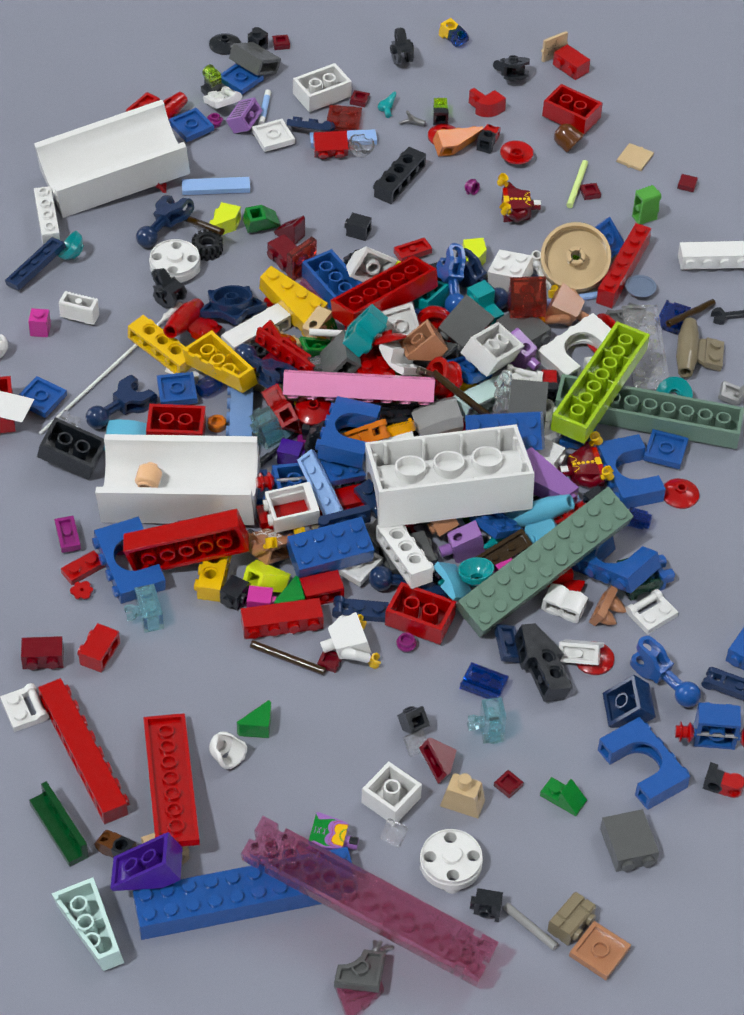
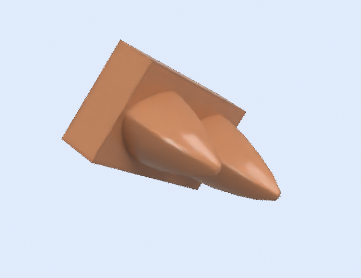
M611 585L602 594L589 623L594 626L599 622L605 625H616V620L608 609L615 612H626L624 604L615 596L618 591L617 588Z

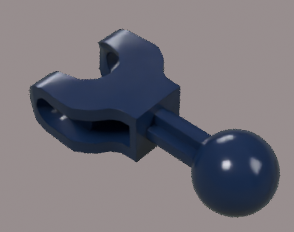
M170 195L162 196L155 204L156 211L153 215L156 221L151 226H143L137 231V243L143 248L153 247L158 241V232L163 227L172 228L175 224L186 220L193 213V200L182 198L175 202Z
M464 248L468 261L465 262L464 278L459 285L470 287L485 280L487 272L483 269L479 258L471 250ZM488 283L495 290L494 304L500 310L504 309L510 300L508 292L500 287L494 288Z
M241 344L234 350L248 364L256 368L255 375L259 378L258 382L265 388L279 383L283 384L284 370H297L290 364L279 362L272 358L260 359L257 357L255 348L250 344Z
M129 375L119 381L118 390L113 393L112 403L105 407L96 405L88 409L85 416L86 422L93 429H102L108 424L109 416L117 411L122 412L124 415L128 413H144L149 410V404H156L157 394L150 389L137 392L138 379L134 375Z
M376 566L370 571L368 577L371 587L378 591L387 590L391 585L399 586L401 582L407 584L402 575L393 574L386 566ZM434 569L433 582L421 585L418 588L448 598V594L440 586L434 584V582L442 579Z

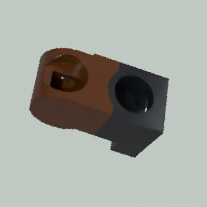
M105 830L94 843L95 848L100 853L112 858L137 846L135 841L110 830Z

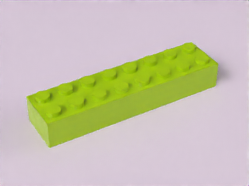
M616 321L553 413L551 430L585 444L647 351L650 334Z

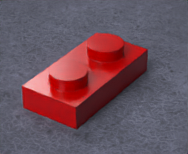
M424 237L396 246L393 252L399 261H403L413 255L419 258L431 254L432 247Z
M93 550L63 566L61 573L71 585H74L76 582L105 568V565H101L98 554Z

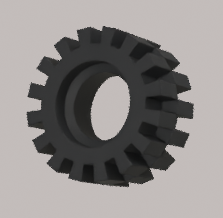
M206 229L203 232L200 230L198 234H194L192 244L197 248L200 260L205 258V261H208L211 258L212 261L214 257L219 258V255H222L223 238L221 235L211 231L207 232Z

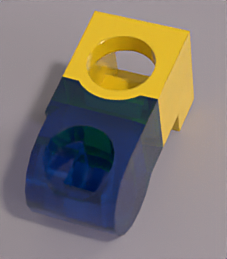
M452 18L440 23L438 35L442 39L446 37L453 46L459 47L469 41L467 32Z

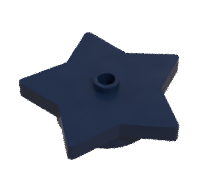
M223 286L216 290H208L209 303L200 310V317L223 318L237 326L247 315L266 310L267 303L254 298L250 286Z

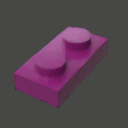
M74 516L54 519L61 552L81 550Z

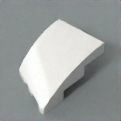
M392 341L379 344L383 358L397 373L401 375L422 376L416 374L417 367L421 366L413 364V360L406 358L404 354L405 349L401 348L399 343Z

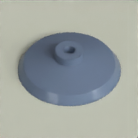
M645 275L631 276L625 282L627 291L631 295L640 298L652 295L657 288L655 281Z

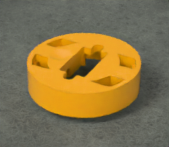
M408 418V421L386 426L391 437L416 430L415 422L411 418Z

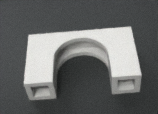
M592 313L588 317H584L576 325L571 326L563 334L556 336L547 345H543L538 350L539 362L546 369L556 370L559 380H561L562 374L579 377L581 366L566 351L571 346L581 343L590 344L598 349L611 328Z

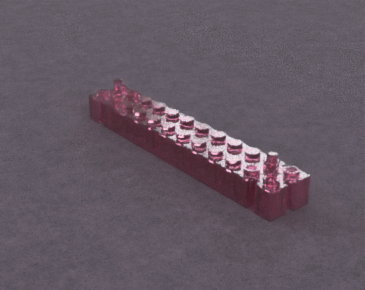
M262 816L254 830L255 841L249 839L241 852L242 861L255 868H258L260 864L263 865L266 874L451 974L455 970L461 972L462 980L475 987L478 986L486 969L483 962L490 963L498 947V941L482 934L481 938L474 935L475 929L287 828L284 832L279 831L278 823Z

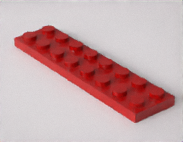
M185 713L143 717L155 838L169 832L181 847L200 845Z

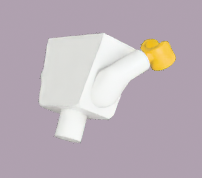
M355 612L349 616H339L328 627L331 638L320 642L323 652L326 653L336 649L339 659L365 662L371 668L377 669L381 664V661H378L380 655L377 652L373 653L372 656L370 655L371 650L363 631L367 621H363V615H357Z

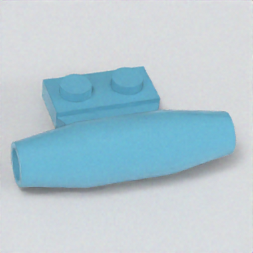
M570 494L548 496L533 501L532 509L507 512L504 515L509 519L515 520L520 527H525L524 532L533 544L557 526L553 519L574 509L575 503Z

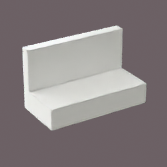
M562 640L559 642V648L564 655L560 662L599 665L600 648L604 647V642Z

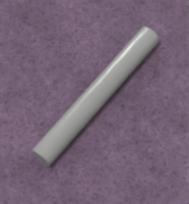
M510 903L505 904L503 907L504 911L551 950L557 948L558 943Z

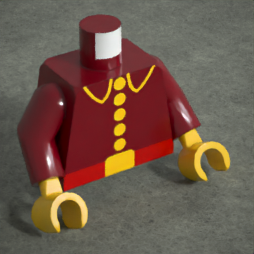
M501 173L498 176L497 184L498 186L504 185L502 189V204L499 206L503 215V222L515 221L519 223L523 220H529L531 210H541V200H531L530 191L516 188L513 184L507 182L509 180L508 176L505 173Z
M598 431L591 433L590 442L587 441L568 456L567 465L559 466V471L566 477L570 476L571 481L577 486L593 489L597 486H604L605 479L611 481L614 478L612 473L614 470L609 465L603 467L597 447H594V445H601L603 443V439Z

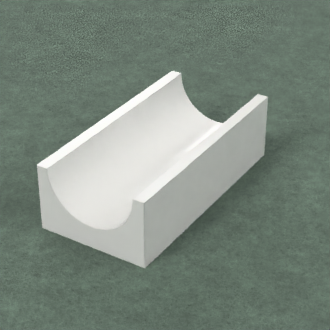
M163 100L34 143L40 170L47 185L51 186L53 198L62 218L156 186L158 183L162 184L190 174L186 145L184 142L178 144L171 129Z
M517 424L365 442L366 480L370 479L374 485L379 528L533 508L534 471Z
M105 434L106 466L104 486L96 487L95 491L101 522L119 523L139 516L141 523L170 524L238 509L244 525L255 524L258 496L256 477H259L261 468L257 436ZM148 462L158 465L162 471L158 488L138 487L135 483V477L140 465Z

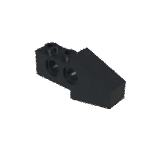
M536 623L521 624L514 636L521 669L530 670L544 702L565 700L572 686L564 671L563 664L560 662L564 653Z

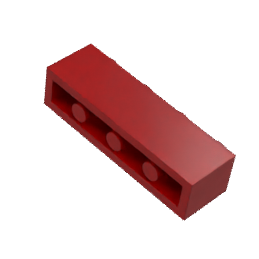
M320 598L240 608L244 639H256L259 637L323 629L324 616Z

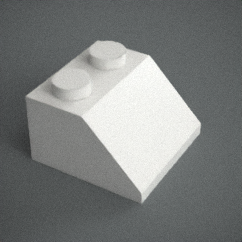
M366 246L354 252L346 268L349 277L364 282L394 266L397 259Z

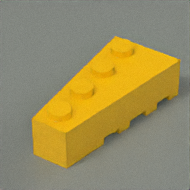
M270 266L260 276L259 289L273 304L278 303L291 314L292 325L295 328L297 327L305 337L302 330L305 322L318 305L327 309L328 303L273 266Z
M212 330L182 349L187 365L242 393L258 384L254 368Z

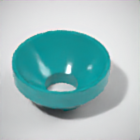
M74 231L65 239L66 248L58 255L63 260L75 259L80 255L84 247L82 235L78 231Z
M469 558L459 565V577L463 582L472 587H477L494 574V565L486 558Z

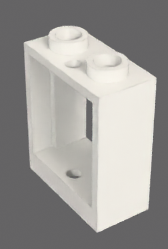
M310 482L266 491L265 500H262L264 511L269 513L267 515L269 526H273L275 533L318 523L320 510ZM305 500L308 511L277 518L273 506Z

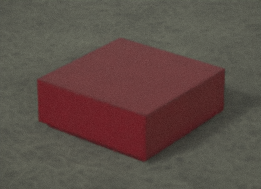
M288 35L272 36L274 50L290 49Z
M354 90L350 98V105L365 108L370 98V93Z
M682 174L677 189L694 192L698 177Z
M597 183L580 185V191L584 200L601 198V192Z
M335 651L322 652L317 665L325 667L327 671L336 673L342 659H339Z
M507 770L494 782V787L510 798L523 787L524 782Z

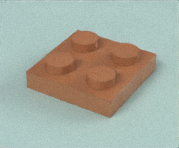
M593 921L572 948L569 957L604 980H607L628 953L631 944Z

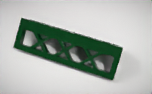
M48 782L41 783L42 794L30 799V806L69 867L89 857L87 843Z

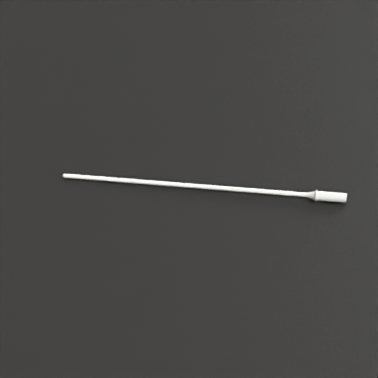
M178 301L174 307L163 314L162 319L156 325L160 326L163 322L168 321L169 317L182 303ZM134 344L63 409L56 418L64 415L138 345ZM53 420L39 432L40 435L50 427Z

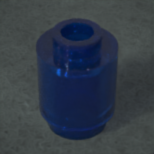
M207 375L200 379L195 387L201 397H208L223 388V383Z
M630 507L629 511L634 517L627 526L641 530L644 528L649 529L652 514H648V511Z

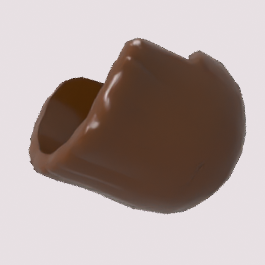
M562 124L554 133V141L565 152L570 151L584 137V134L571 124Z

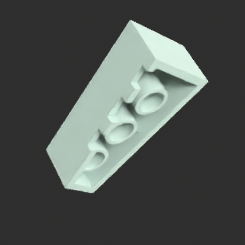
M503 373L463 391L491 414L494 409L498 411L509 403L510 389L505 388V375ZM453 396L457 398L464 421L465 415L479 414L459 397Z
M93 877L51 893L57 907L103 971L124 963Z

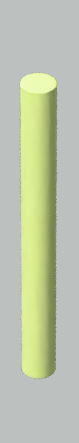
M583 160L566 204L568 208H572L588 166L587 160Z

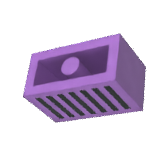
M255 97L241 100L226 121L234 134L249 131L263 110Z

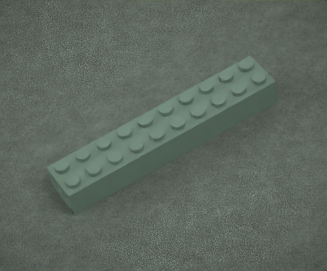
M562 374L555 401L556 407L559 406L578 378L577 376ZM623 385L599 421V424L651 433L652 429L687 437L690 441L737 449L744 407Z
M607 487L461 598L456 604V609L481 638L623 529L634 516L614 492Z

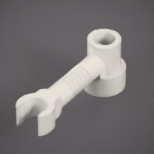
M535 250L531 254L533 256V270L537 272L540 285L539 291L542 293L543 286L550 290L551 284L547 281L541 269V252Z

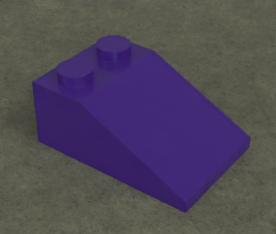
M167 832L114 856L110 889L112 891L155 889L176 883L181 880L183 848Z

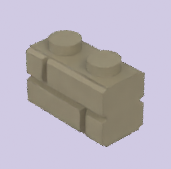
M574 892L549 921L547 931L554 937L559 938L567 946L573 940L577 942L584 932L582 929L586 925L590 926L596 919L595 904L585 899L578 892Z

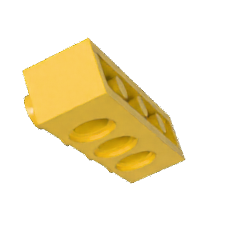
M142 315L128 325V338L174 374L185 373L192 368L186 364L182 349L185 346L178 339L166 337L163 329L156 325L152 319Z
M232 555L203 561V564H199L198 575L200 576L199 579H195L194 583L197 599L220 602V590L225 585Z

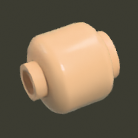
M153 462L142 464L138 468L135 483L138 487L158 488L162 471Z

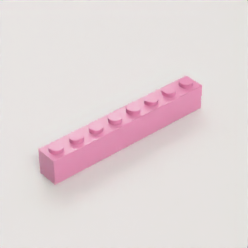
M284 370L283 395H287V398H298L299 395L306 396V399H317L318 396L324 397L325 400H336V397L340 396L353 400L354 398L362 399L363 402H373V399L381 400V403H392V400H396L400 404H411V401H416L419 405H429V402H434L435 378Z

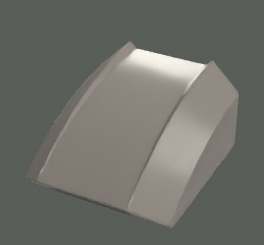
M455 397L430 402L429 405L419 406L412 411L417 431L421 436L463 430V416Z

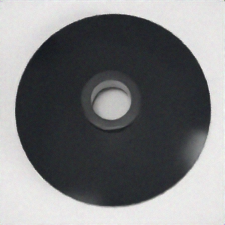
M221 33L210 39L209 47L217 54L229 55L233 44L241 43V41L233 34Z

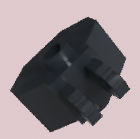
M401 27L395 29V41H391L392 45H390V53L394 64H401V53L403 52L406 62H413L414 59L413 42L407 39L406 31Z
M510 55L509 58H502L500 61L496 60L493 63L494 69L501 71V75L506 80H521L529 77V71L525 70V65H530V58Z
M164 268L153 269L151 272L155 285H153V297L163 308L174 307L177 300H184L186 298L187 290L175 276L170 277Z

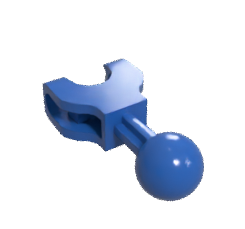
M457 243L450 244L446 250V258L441 257L436 265L437 276L443 283L449 284V296L446 298L444 306L450 313L464 297L460 294L459 284L464 278L466 257L463 246ZM453 250L458 252V257H454Z
M651 636L641 637L636 646L638 652L631 657V667L641 677L651 679L656 684L664 680L675 690V699L681 706L687 708L695 706L701 698L700 688L693 682L681 681L671 671L674 663L668 658L664 647ZM643 644H649L651 651L645 648ZM636 660H642L644 664H639Z

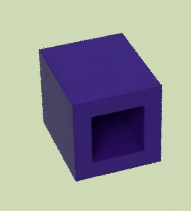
M282 438L277 450V464L298 463L297 459L305 454L304 442Z

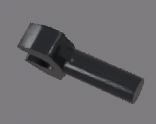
M717 307L711 311V317H714L713 323L724 325L726 319L744 317V310L725 312L721 307Z

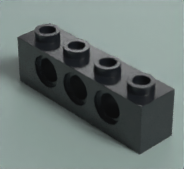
M408 147L402 152L399 158L393 161L391 167L384 171L382 177L375 181L373 185L374 197L392 204L426 166V153L412 147Z

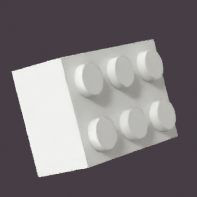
M336 63L293 78V94L309 112L351 97L352 81Z
M496 322L472 336L460 353L465 356L467 361L476 366L482 374L488 377L513 362L525 345L503 325Z

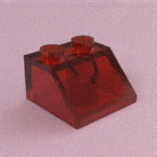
M546 276L510 278L507 301L510 318L546 316Z

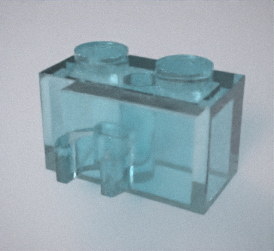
M270 406L262 410L258 408L253 411L254 414L249 416L252 422L250 427L255 434L254 436L258 438V445L262 444L265 450L280 443L281 439L285 438L278 418Z
M154 584L134 588L136 605L127 604L124 606L125 613H128L126 614L127 621H133L140 616L144 633L164 629L163 613Z
M502 697L481 700L480 716H468V730L474 731L480 728L483 744H496L504 741L507 717Z

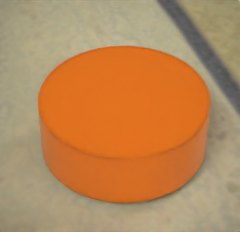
M217 414L208 418V429L210 431L219 433L225 430L226 419L224 416Z

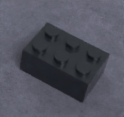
M55 417L39 446L37 457L89 480L104 452V438Z

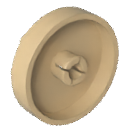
M581 222L563 224L550 232L542 245L540 257L542 272L550 284L557 285L558 288L564 283L569 288H574L577 293L590 291L601 284L610 268L611 249L609 243L598 229L589 224ZM573 255H577V256L580 257V259H579V260H574V259H573V261H572V258H571V257H572Z

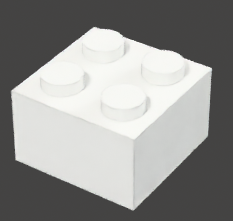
M499 249L487 272L488 283L494 288L500 287L508 292L522 294L533 273V256Z
M388 761L362 788L361 803L395 826L421 798L422 784Z

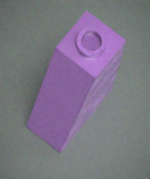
M530 447L526 450L534 471L533 494L540 498L570 494L575 503L578 500L579 487L535 449Z

